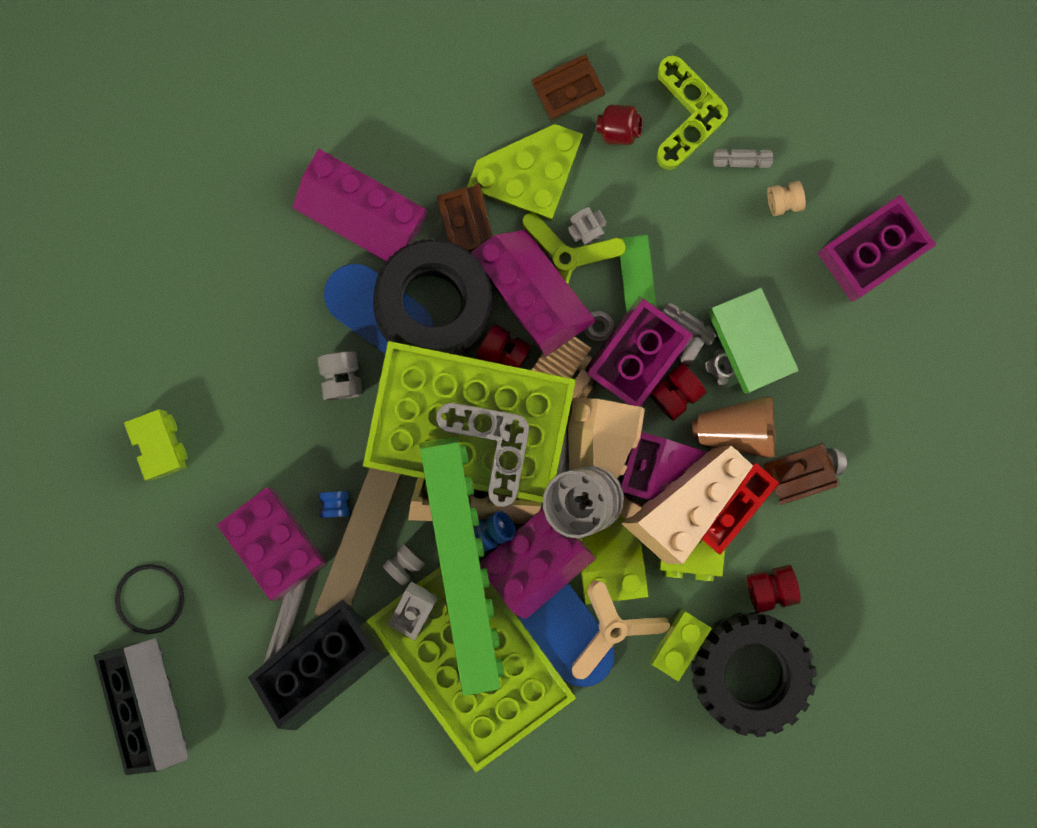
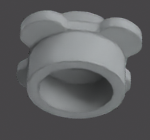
M724 349L716 350L712 360L704 364L705 371L711 373L719 385H726L729 382V377L735 374ZM720 364L723 365V370L720 369Z

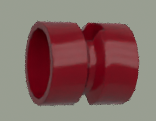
M494 324L475 358L521 368L533 345L519 337L515 339L510 338L509 331Z
M681 363L668 374V381L661 380L658 382L649 395L662 412L674 421L687 410L686 404H695L707 392L692 371Z
M791 565L773 568L771 575L764 571L747 574L748 591L756 613L774 610L777 603L782 608L800 604L799 585Z

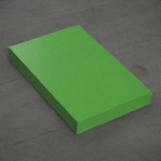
M762 288L707 310L744 394L799 371Z

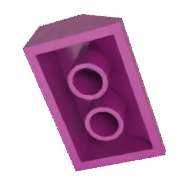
M639 296L586 367L585 371L587 375L627 404L640 407L690 341L693 334Z

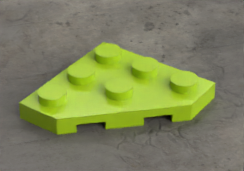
M553 124L477 159L467 188L480 184L484 197L537 214L542 218L552 221L583 134Z

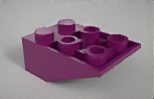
M641 432L636 449H631L625 462L627 469L620 479L622 491L625 494L653 500L665 490L664 488L668 484L680 478L690 466L707 452Z

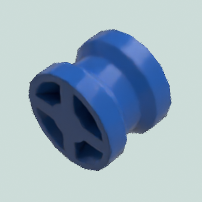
M349 491L318 493L319 500L322 502L320 518L351 516V510L347 507V500L350 498Z

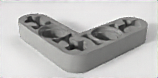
M457 403L443 405L437 412V422L443 430L497 441L489 484V498L495 505L500 507L511 505L518 493L529 433L527 421L520 415ZM450 408L456 409V415L465 417V410L472 411L468 420L469 430L462 429L464 422L455 421L453 426H447V420L442 419V414L448 413ZM479 414H487L491 417L492 426L486 432L477 431L473 425L474 418ZM513 420H519V426L524 427L523 433H517L515 443H522L520 450L513 446H501L503 439L509 442L510 432L505 430L506 424H512ZM511 451L517 455L518 463L514 468L504 469L500 465L499 458L503 452ZM496 471L505 475L516 474L515 481L508 478L507 489L512 491L511 496H505L504 500H498V494L493 493L494 488H500L502 477H495Z

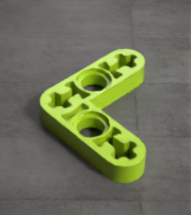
M672 55L667 56L661 61L657 72L658 79L692 115L658 148L657 162L660 167L666 170H673L679 167L723 125L728 116V108L718 95L681 58ZM666 66H668L669 68L676 66L678 68L676 75L681 80L684 78L685 75L688 77L686 80L683 81L680 88L676 87V85H678L679 79L675 75L671 74L668 77L665 74L667 70ZM689 85H695L700 89L701 96L696 100H690L685 96L684 89ZM708 108L712 111L717 108L720 111L718 115L719 120L714 117L705 127L702 121L709 113ZM688 127H695L700 132V139L696 142H689L684 137V130ZM679 141L683 147L678 150L675 156L676 161L673 159L666 161L664 159L666 154L664 150L672 151Z

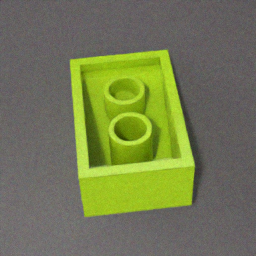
M621 515L608 528L581 538L596 557L590 565L581 571L584 602L586 605L592 604L588 596V587L595 580H599L606 585L612 601L648 597L641 541L621 524L626 520Z

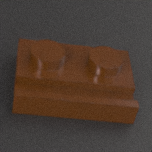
M586 54L550 70L531 81L550 122L605 96V91Z
M480 184L437 195L449 243L453 242L456 246L460 245L469 252L475 250L494 236Z
M824 442L775 458L764 464L767 473L779 482L774 491L775 493L777 492L780 505L836 488L840 485Z

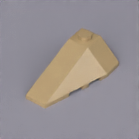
M573 398L568 426L569 471L589 465L599 466L608 470L616 479H618L619 475L623 476L627 469V466L624 465L632 448L636 449L640 440L645 408L602 399ZM589 500V505L593 504V501Z

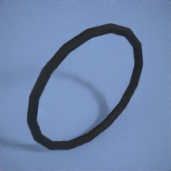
M153 564L137 566L126 573L118 584L115 594L116 612L122 622L133 631L148 635L163 632L173 626L182 614L185 601L183 586L176 575L165 567ZM146 569L163 571L170 576L177 585L180 596L178 611L172 620L161 628L151 630L138 628L127 621L121 611L119 600L122 586L127 579L136 572Z

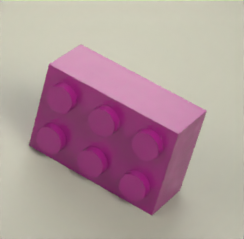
M900 194L826 245L817 254L849 300L854 302L936 246V243Z
M266 487L217 524L270 601H279L288 592L328 564L274 489Z
M541 509L515 532L513 539L502 543L480 563V569H487L490 583L513 613L527 619L590 565L596 557L581 538L566 537L555 531L547 521L544 510Z

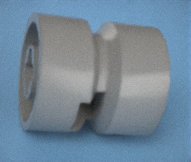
M357 352L333 353L317 358L319 374L325 377V380L321 383L324 401L349 399L363 395L361 378L355 374L359 370ZM346 376L345 382L336 383L335 377Z

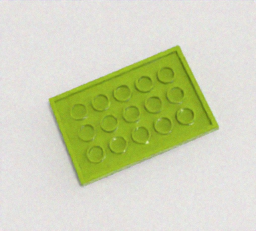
M388 341L363 466L425 479L419 443L457 436L459 445L465 444L469 463L463 464L464 475H471L473 489L489 492L497 441L445 431L438 425L437 412L447 403H457L517 414L527 421L529 433L516 498L543 503L544 492L549 482L557 474L576 380ZM450 408L448 413L442 414V419L447 420V426H453L455 421L464 422L462 429L469 430L468 420L472 411L465 410V417L456 415V409ZM487 414L477 415L473 421L475 429L479 432L488 431L492 426L491 417ZM513 420L512 424H506L505 430L510 432L509 442L503 439L501 446H513L520 450L522 443H515L517 433H523L524 427L519 426V420ZM506 451L500 455L499 463L504 469H512L517 465L518 457L514 452ZM496 471L495 477H502L500 488H494L493 493L511 496L512 491L507 489L508 478L515 481L516 474L505 475Z
M438 567L416 584L438 596V600L415 640L388 626L403 594L366 620V622L374 628L392 658L472 769L477 773L574 701L576 696L521 623L518 616L509 609L490 581L489 587L484 588L485 599H492L495 617L489 618L490 629H497L500 647L494 648L496 659H502L505 677L499 678L501 689L463 696L441 567Z

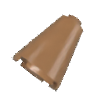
M765 396L698 414V420L692 421L693 439H699V444L704 446L723 447L732 445L740 453L765 458L775 457L773 397Z

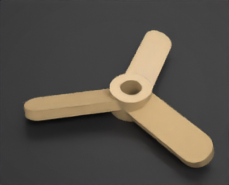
M599 580L593 581L588 587V596L600 622L599 631L572 664V673L577 679L587 678L613 644L619 643L626 636L664 633L670 628L668 619L662 617L622 620L616 612L606 585Z

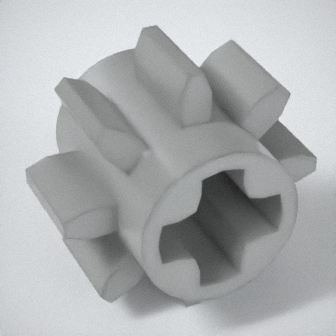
M590 207L570 218L573 225L569 227L568 231L575 243L582 239L583 243L587 245L605 235L602 227L606 226L607 222L600 210L593 214Z

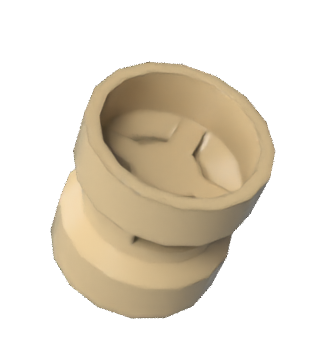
M800 181L789 182L787 187L779 185L768 187V204L773 216L784 215L789 209L793 212L805 210V193Z

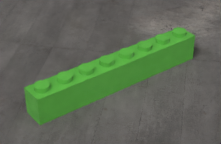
M457 436L419 443L462 693L463 696L501 689L499 678L505 677L501 658H495L494 648L500 647L497 629H490L489 618L495 617L492 599H485L484 588L489 587L487 569H480L478 558L484 556L481 537L475 538L473 528L474 526H479L476 507H470L468 495H474L471 475L465 476L463 464L469 463L466 445H459Z

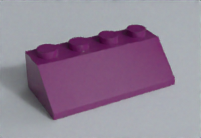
M319 148L302 176L292 207L384 261H387L401 247H406L409 243L412 244L428 217L426 209Z
M526 230L497 234L471 252L474 258H477L484 267L492 287L544 357H547L596 322Z

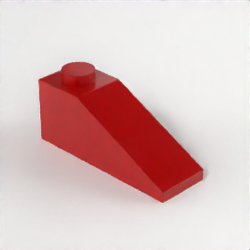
M751 463L753 467L701 538L718 555L722 554L779 484L776 479L757 463Z

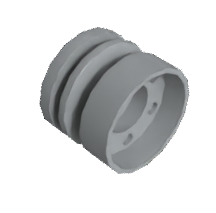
M588 465L558 474L551 480L543 495V510L547 521L555 531L566 537L582 538L608 528L618 519L623 509L624 494L620 482L611 472L599 466ZM589 500H592L593 504L589 505Z

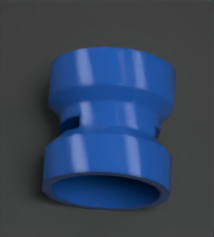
M503 511L491 514L488 519L479 520V526L473 527L475 538L481 537L484 551L498 546V543L510 541L515 535L514 523Z

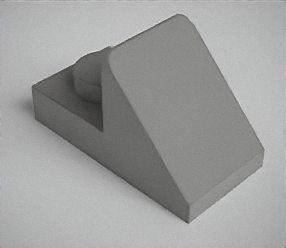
M410 582L388 626L415 640L436 604L438 596Z

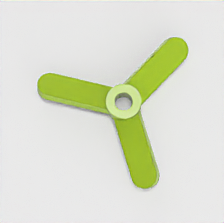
M528 213L522 221L523 228L553 259L554 267L567 284L569 283L572 271L577 266L618 257L625 252V242L618 237L571 248L566 246L537 214ZM564 255L571 256V261L568 264L561 263V258Z

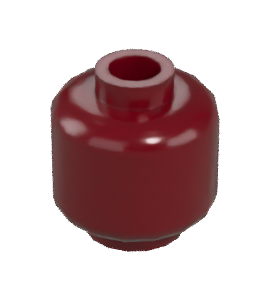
M608 105L603 115H598L597 133H602L603 140L607 144L632 145L636 138H640L642 134V114H638L636 108L631 105Z

